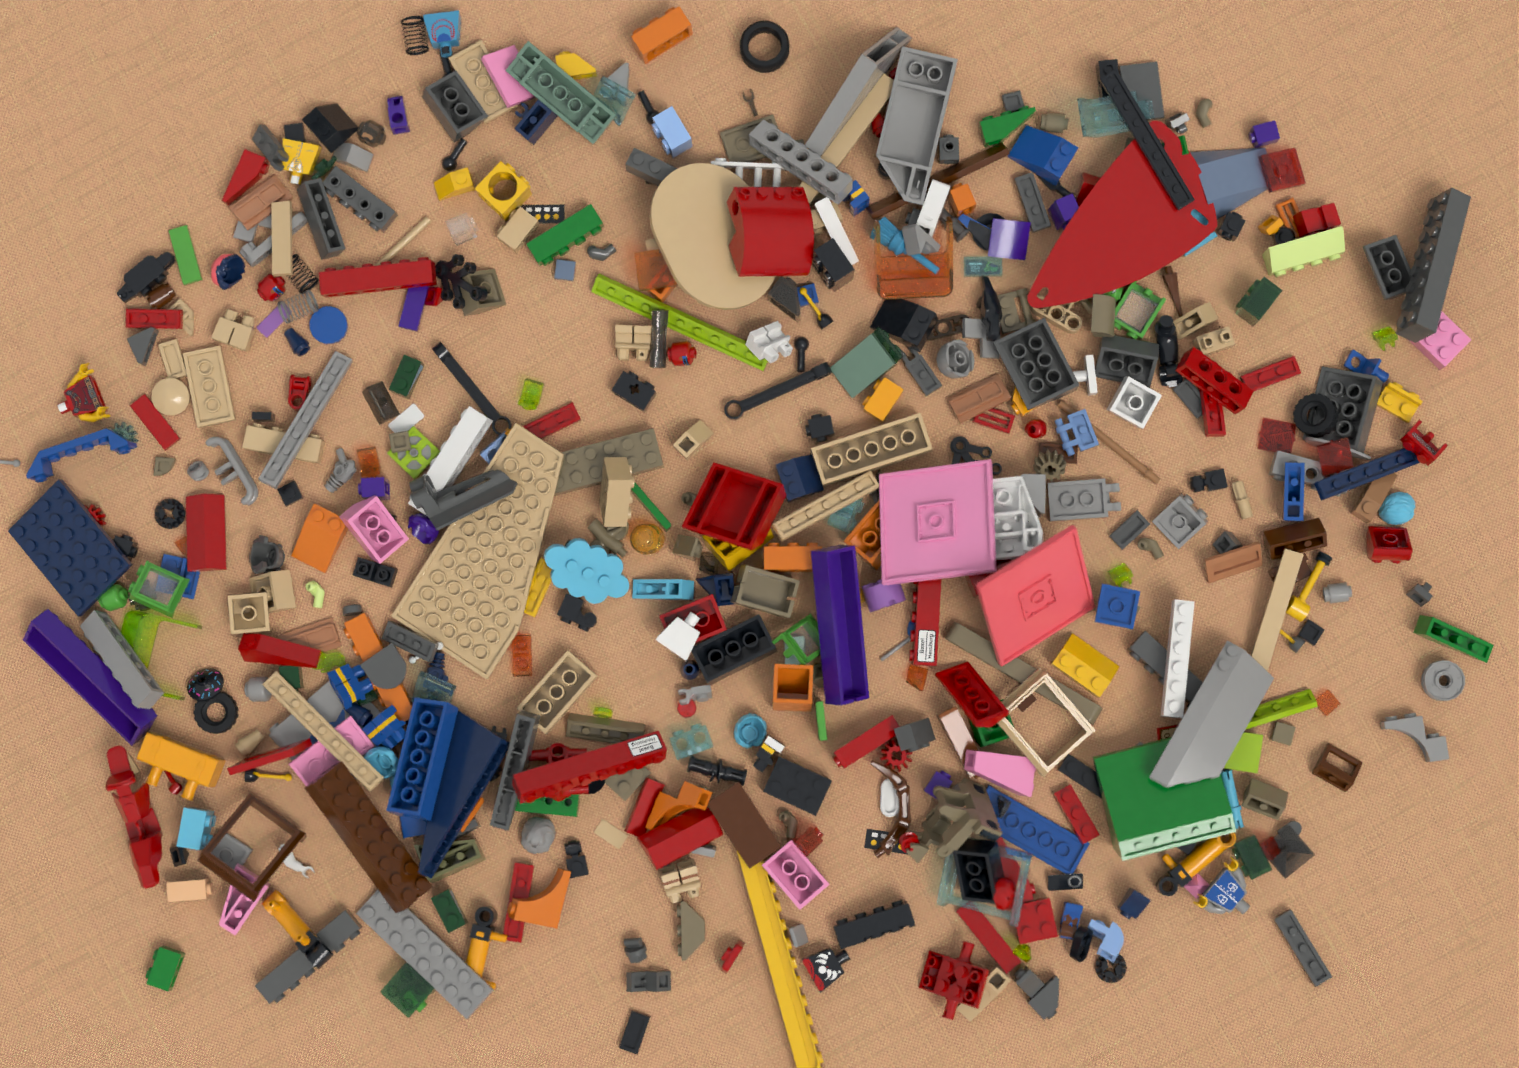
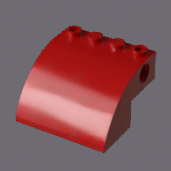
M733 187V191L726 203L736 232L728 246L738 277L808 276L813 259L814 228L811 209L804 188Z

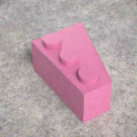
M236 864L235 871L251 883H254L259 877L241 864ZM267 882L261 889L259 897L255 902L230 885L219 925L236 935L270 883Z

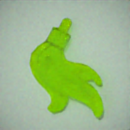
M322 651L320 657L322 660L318 663L317 668L312 669L320 670L324 668V670H321V673H326L334 666L342 667L347 663L345 662L344 655L339 652L325 654Z

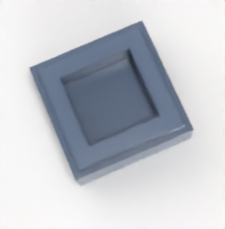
M557 259L554 278L574 281L576 262Z

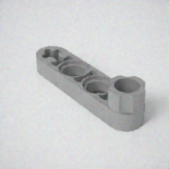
M303 212L292 217V235L308 222ZM272 235L258 247L251 241L239 251L251 267L258 265L272 253Z

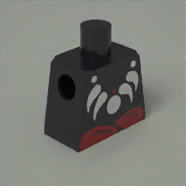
M831 948L802 958V962L819 992L825 990L845 972L841 965L851 960L845 949L835 955Z

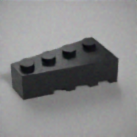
M902 899L891 903V907L884 908V905L873 909V913L866 915V912L854 915L855 919L848 921L847 918L836 921L837 925L833 927L840 948L844 949L867 941V939L879 938L884 936L885 933H894L904 929L906 926H909V928L916 926L908 902H903Z

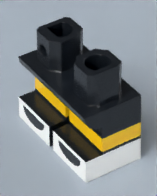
M769 735L756 753V756L759 758L753 767L763 772L768 764L772 766V754L775 750L781 753L785 745Z

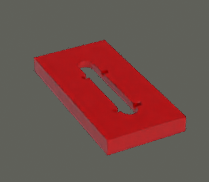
M308 738L244 758L227 768L229 775H234L289 758L312 746V742Z

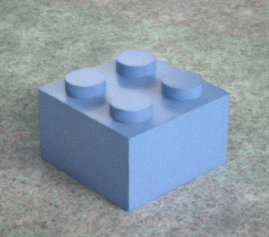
M673 106L652 117V130L658 139L661 137L662 147L667 155L671 154L674 158L693 147L692 139Z

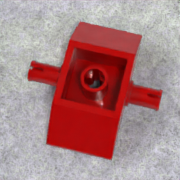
M963 941L959 958L929 950L919 988L945 997L947 1001L942 1015L944 1018L954 1020L958 1003L979 1009L989 970L970 961L975 946L973 943Z

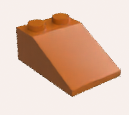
M314 503L304 522L291 556L326 573L348 528L339 515Z

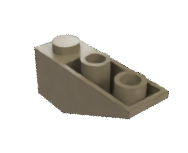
M678 535L672 553L695 561L696 557L700 558L703 547L699 538Z

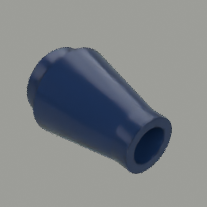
M293 328L288 329L284 333L293 353L297 354V356H303L310 350L309 342Z
M686 661L680 668L681 675L688 680L695 679L700 671L698 664L694 661ZM688 666L693 667L691 673L686 672Z
M354 702L352 707L345 710L358 726L362 725L365 727L373 718L371 710Z

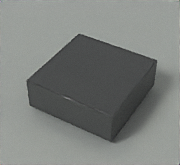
M1020 90L1001 96L1005 112H1017L1019 108L1024 107Z

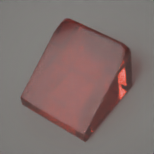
M1273 836L1260 841V846L1267 860L1271 861L1281 853Z

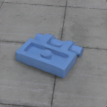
M1086 409L1067 415L1068 424L1064 425L1062 418L1054 421L1057 427L1055 428L1056 432L1060 434L1063 450H1066L1068 457L1075 454L1073 447L1078 445L1080 452L1099 445ZM1072 429V432L1075 437V439L1071 441L1067 434V430Z

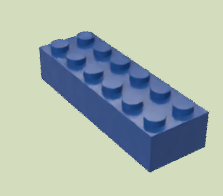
M414 698L386 811L397 816L431 821L458 707L448 702Z

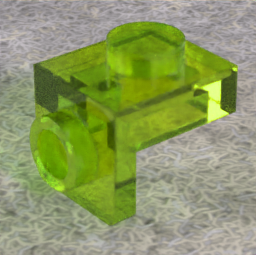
M526 378L518 405L522 406L525 410H536L540 404L545 383Z

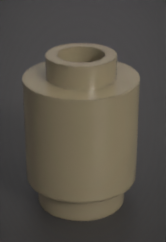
M1048 112L1047 114H1042L1040 129H1045V132L1063 133V130H1067L1068 118H1065V114Z

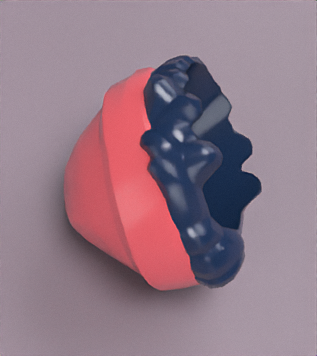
M223 254L213 261L211 266L212 282L222 290L229 289L242 279L241 274L245 273L243 259L237 254Z

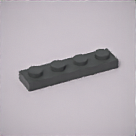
M1289 909L1274 918L1273 920L1313 985L1317 987L1332 978V975L1292 910Z

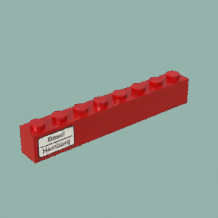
M942 579L913 582V584H916V592L912 594V603H915V611L911 613V622L914 623V630L910 631V642H913V650H909V661H912V665L937 666Z
M655 731L513 774L512 786L520 804L530 803L541 797H550L557 792H566L580 785L586 786L596 780H605L610 776L622 775L632 769H641L652 763H660L666 759L667 748L660 732Z

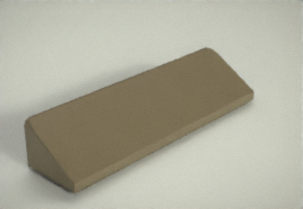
M570 713L567 720L566 736L616 744L644 735L645 724Z

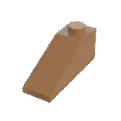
M1392 473L1370 482L1350 513L1365 523L1371 522L1398 475Z

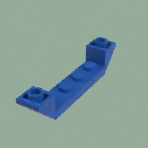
M106 428L39 451L26 476L27 479L34 480L37 483L44 482L48 477L53 476L51 462L60 461L61 457L75 456L79 451H90L94 449V446L110 444L112 451L119 452V454H127L131 452V449L137 448V444L118 432Z

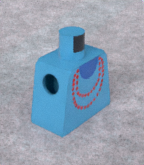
M459 10L423 15L433 49H440L441 57L452 56L451 47L460 45L461 15Z

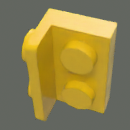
M1389 382L1380 393L1377 406L1409 423L1423 401L1419 399L1420 396L1411 391L1408 393L1403 390L1402 385L1396 382Z

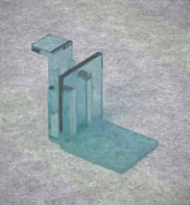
M1130 92L1145 118L1149 120L1154 119L1152 101H1138L1137 92ZM1109 96L1096 99H1077L1083 137L1098 138L1129 132L1128 127Z

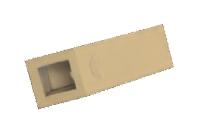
M994 965L988 973L979 1009L960 1003L957 1006V1010L971 1022L1004 989L1011 979Z

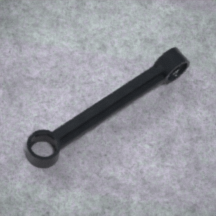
M441 342L432 348L435 354L484 414L493 420V431L497 435L501 434L495 429V423L501 419L508 422L509 429L512 428L511 421L498 413Z
M825 362L740 402L731 400L725 405V414L731 420H738L745 411L810 382L827 377L832 374L828 362ZM736 403L741 407L739 416L732 417L728 414L727 410L731 404Z

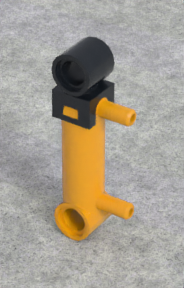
M1235 833L1228 834L1229 841L1227 843L1221 841V836L1206 840L1179 864H1176L1167 853L1163 855V861L1170 868L1167 871L1170 876H1162L1157 880L1156 889L1158 892L1165 896L1174 895L1177 892L1178 886L1184 887L1197 873L1227 848L1234 845L1236 841ZM1165 881H1170L1172 887L1169 891L1165 892L1162 885Z
M275 889L261 903L296 942L295 945L316 968L320 969L333 956L331 950L317 934L312 932L278 890Z
M491 906L481 907L475 913L477 923L472 925L470 933L471 942L466 963L481 978L490 941L496 940L504 943L507 941V935L494 932L495 927L490 926L498 918L497 911ZM484 911L490 913V919L487 922L482 917ZM486 981L495 990L496 983Z

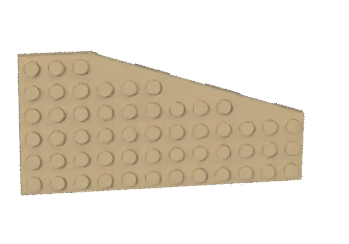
M518 423L514 424L484 471L485 473L493 469L504 472L510 479L518 483L514 493L450 524L391 615L417 634L436 643L442 642L443 648L441 650L486 680L490 677L520 630L565 454ZM487 479V480H485V481H483V482H481V483L475 485V487L478 486V485H480V484H482V483H484V482H486V481H488V480H490V479Z

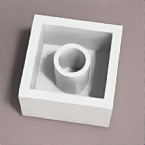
M1125 376L1106 410L1143 429L1162 395L1131 377Z

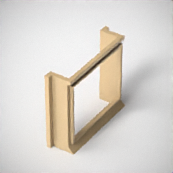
M1038 668L1001 701L1010 713L1040 685L1045 683L1083 729L1044 763L1006 718H1003L997 724L1037 769L1036 771L1045 777L1055 765L1096 730L1050 676L1042 671L1041 668Z

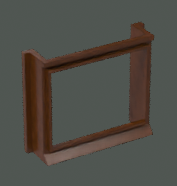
M249 793L201 851L198 862L255 902L259 897L261 889L299 842L302 843L307 836L305 832L297 829ZM250 805L292 835L254 883L248 881L211 853Z

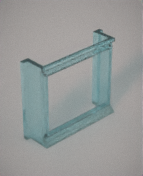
M998 844L1001 857L1021 862L1012 912L999 910L996 907L974 901L962 900L960 897L953 896L957 877L953 852L945 857L936 904L945 906L950 903L1010 920L1009 925L1017 927L1020 922L1019 918L1033 854Z

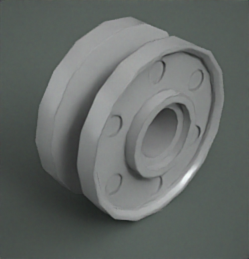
M1436 661L1424 669L1421 676V685L1424 692L1430 698L1437 701H1449L1462 693L1465 686V676L1457 664L1451 661ZM1442 675L1447 679L1445 686L1439 683V678Z

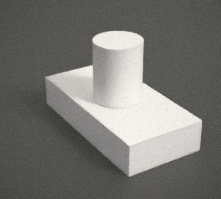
M1085 355L1083 358L1085 370L1073 371L1078 382H1086L1088 396L1096 395L1098 391L1093 355Z

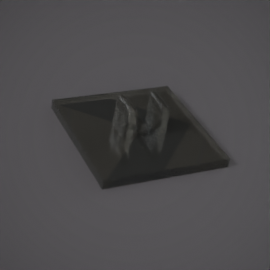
M1290 825L1260 848L1261 852L1285 879L1315 856L1314 852Z

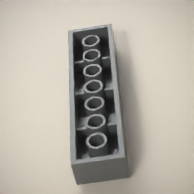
M1450 188L1432 198L1427 205L1428 212L1423 221V231L1419 236V247L1414 255V266L1410 270V281L1405 289L1406 296L1401 305L1402 312L1396 323V334L1414 343L1436 333L1471 199V196L1454 188Z

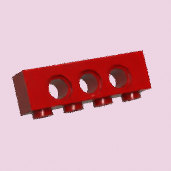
M1195 347L1183 354L1175 370L1234 414L1246 408L1254 392L1245 383L1235 378L1232 373L1223 369L1217 362L1208 358Z

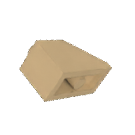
M1210 302L1198 306L1173 321L1179 340L1219 319Z

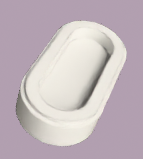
M885 779L881 784L880 810L883 815L893 817L898 814L899 801L891 781Z

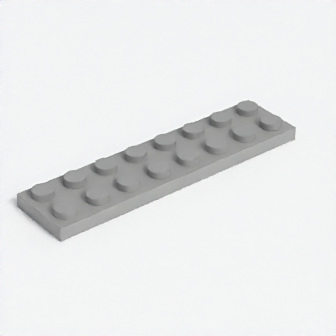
M379 890L356 913L466 1019H469L494 991L483 978L409 908L395 913Z

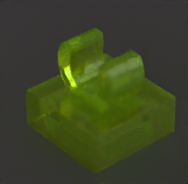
M1390 326L1372 332L1373 340L1379 344L1383 351L1386 350L1385 344L1387 343L1395 347V340H1398L1396 331Z
M1125 563L1108 571L1110 578L1118 587L1123 588L1121 583L1126 580L1129 584H1132L1131 578L1134 576Z

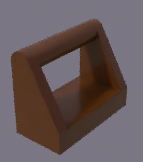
M1328 743L1318 759L1312 774L1346 792L1354 784L1363 762ZM1329 752L1355 766L1350 775L1326 761Z

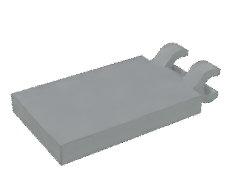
M1105 479L1047 483L1050 522L1108 517V511H1121V502L1110 503L1109 492L1120 491L1119 483L1106 484Z

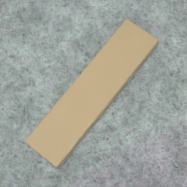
M290 201L271 203L272 275L274 277L293 275L292 203Z

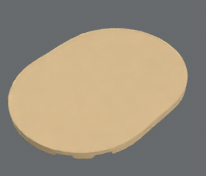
M708 163L689 164L671 172L656 189L652 197L650 209V225L653 236L674 280L684 293L689 294L698 303L707 307L723 310L746 307L758 300L769 289L775 276L738 277L728 246L736 230L726 202L733 191V187L749 186L739 176L721 166Z

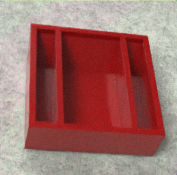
M713 462L682 524V528L752 551L763 544L786 497L784 486L782 483Z

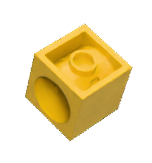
M500 161L475 187V190L486 204L507 221L514 209L518 210L532 193L529 182L523 176L518 177L515 172L516 170L509 163L504 164ZM502 180L514 181L517 185L516 193L512 198L501 201L492 196L494 194V187L498 182Z

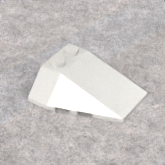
M1015 476L993 479L996 560L1016 559L1043 543V530L1023 477Z

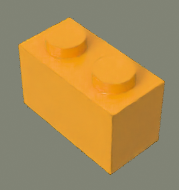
M886 377L882 381L878 380L873 387L875 392L872 396L868 395L862 404L865 406L863 411L880 423H883L904 390Z

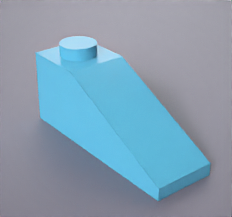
M633 579L632 599L694 600V581L684 579Z

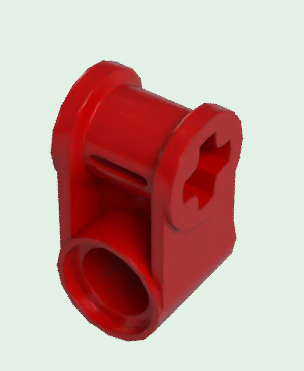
M295 374L290 376L288 404L296 412H299L310 393L311 376L296 377ZM297 398H302L300 406H294V401Z

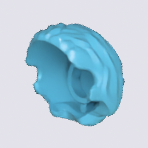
M1392 493L1385 498L1379 508V516L1388 524H1404L1414 516L1415 501L1408 493Z
M752 713L742 716L734 728V738L737 744L746 749L752 746H760L767 735L765 720Z
M378 746L368 750L364 758L384 778H389L396 773L399 759L391 749Z

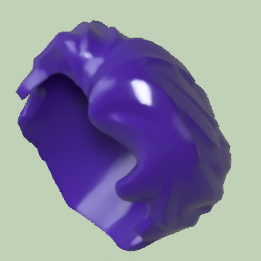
M417 513L409 517L408 528H412V535L423 544H431L436 540L439 530H436L428 516Z

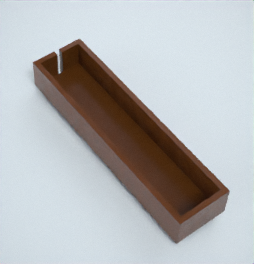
M342 761L331 766L305 787L308 794L395 913L406 910L417 898L433 887L424 875L418 873L419 867Z

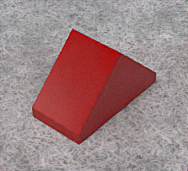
M1083 172L1076 196V202L1079 207L1101 177Z

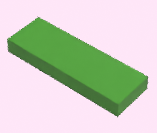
M185 225L168 230L183 285L202 281L188 226Z

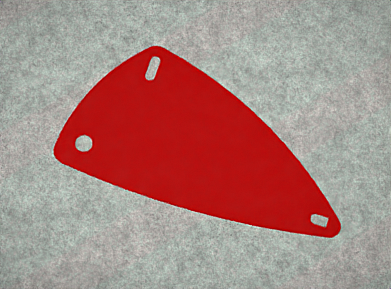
M1154 120L1149 124L1157 138L1164 141L1166 153L1195 200L1177 211L1137 142L1133 139L1099 179L1057 240L1028 293L1027 301L1033 308H1043L1092 298L1093 294L1101 295L1124 287L1170 264L1214 232L1217 227V217L1214 203H1207L1199 178V174L1202 172L1190 152L1189 154L1182 155L1183 149L1180 139L1163 122ZM1195 209L1208 219V224H1201L1191 215V211ZM1043 287H1047L1049 290L1048 294L1043 300L1039 299L1037 294Z

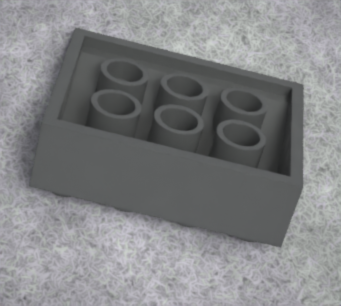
M1045 318L993 342L1027 410L1059 399L1078 389L1079 383Z
M1322 366L1315 394L1319 393L1327 396L1337 407L1339 416L1337 417L1338 422L1334 430L1332 429L1331 433L1324 435V437L1317 438L1364 453L1383 381L1373 375ZM1318 406L1312 407L1308 422L1314 425L1321 423L1325 418L1324 410ZM1304 434V435H1303V440H1305V439H1306L1307 437H1309V436H1307L1306 434Z

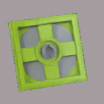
M413 426L409 430L412 450L392 453L390 449L387 454L416 480L430 465L431 461L435 457L437 458L440 450Z

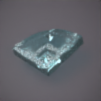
M603 76L593 96L616 114L614 121L620 126L636 94Z

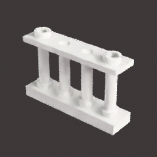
M715 158V161H711V164L723 168H736L735 174L742 180L743 168L755 169L754 187H761L762 169L773 170V187H780L781 170H786L774 161L772 163L726 162L725 158Z

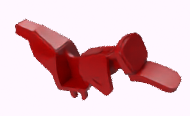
M115 746L107 751L111 776L108 777L105 788L107 791L116 790L118 794L117 796L114 792L111 793L125 821L129 836L127 843L132 864L137 872L141 887L148 889L157 886L160 882L158 864L162 858L161 838L163 833L154 809L150 808L148 783H143L135 792H132L130 785L136 782V778L131 769L127 751L123 746Z

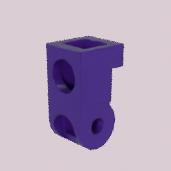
M403 96L387 98L390 128L393 135L410 132Z

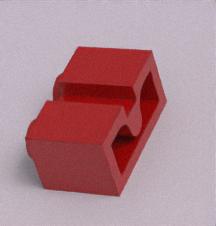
M1335 203L1303 210L1293 216L1299 237L1313 235L1341 225Z

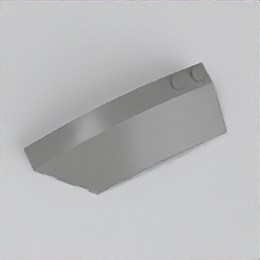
M902 46L876 156L903 200L923 205L958 59Z
M1227 641L1149 778L1166 788L1181 783L1199 782L1201 779L1218 778L1274 677L1244 649Z

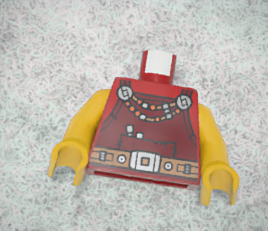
M88 362L80 365L79 371L67 385V389L64 391L67 400L57 405L61 414L71 411L73 416L81 421L94 423L103 418H110V414L105 413L109 407L105 405L95 378L91 375L88 376V374L94 373V369L88 370V365L90 364Z

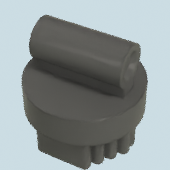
M642 938L624 939V945L626 946L624 951L626 956L629 957L630 963H639L647 958V948L645 943L642 942Z

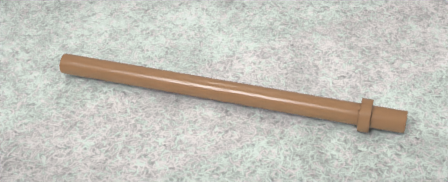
M1063 400L1057 405L1068 415L1077 412ZM1091 423L1096 437L1140 471L1145 479L1148 478L1155 484L1161 480L1152 472L1151 468L1148 469Z

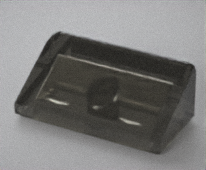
M383 381L368 386L363 390L362 393L379 425L400 415Z

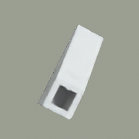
M934 179L931 182L916 223L932 238L951 187Z

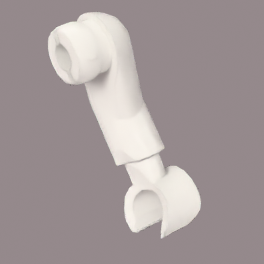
M281 844L278 850L280 851L285 844ZM293 852L284 861L287 867L297 872H302L305 878H309L305 874L308 869L315 873L312 867H305L303 863L297 861Z

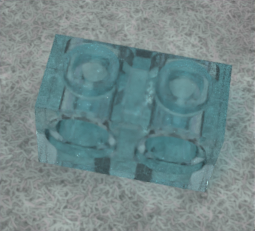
M699 723L691 726V730L684 733L682 729L672 733L673 737L669 739L677 760L714 747L706 725L702 726ZM703 732L706 739L703 743L695 741L696 733ZM681 738L687 741V747L684 750H680L677 747V741Z

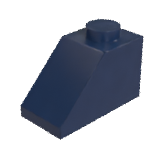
M1129 888L1117 908L1121 910L1120 914L1130 920L1131 917L1137 919L1151 900L1136 890Z

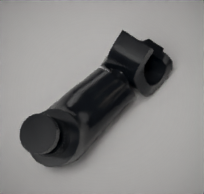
M1164 315L1160 317L1154 327L1156 341L1159 344L1160 365H1164L1159 367V379L1162 386L1176 387L1177 384L1182 382V375L1175 371L1179 364L1177 332L1172 317Z

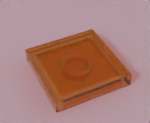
M660 249L634 253L639 291L678 286Z

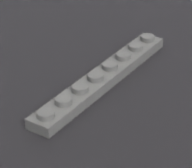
M337 351L334 352L259 476L260 482L277 489L353 362L351 358Z

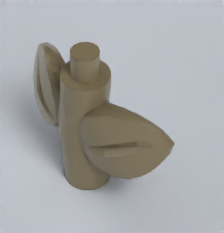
M595 519L588 526V529L597 538L589 546L600 545L607 554H609V551H612L614 554L618 553L622 558L628 553L623 548L624 544L620 541L628 533V522L627 527L605 528L598 519Z

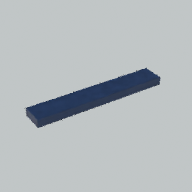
M1403 448L1317 481L1314 485L1322 501L1420 462L1412 451Z

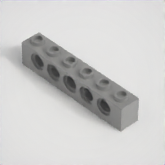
M763 119L749 134L750 146L839 205L853 190V179L849 174L841 172L834 164L826 162L819 154L811 152L803 143H798L788 133H783L777 129L773 123H768Z

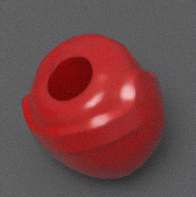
M1034 419L1027 423L1025 432L1031 438H1042L1046 435L1047 425L1041 419Z

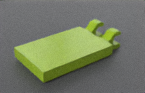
M1244 732L1224 768L1258 773L1263 734Z

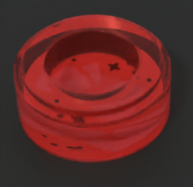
M690 700L687 705H680L679 702L677 710L682 717L689 718L696 713L697 706L693 700Z

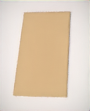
M604 819L601 820L594 831L595 834L620 849L628 835Z

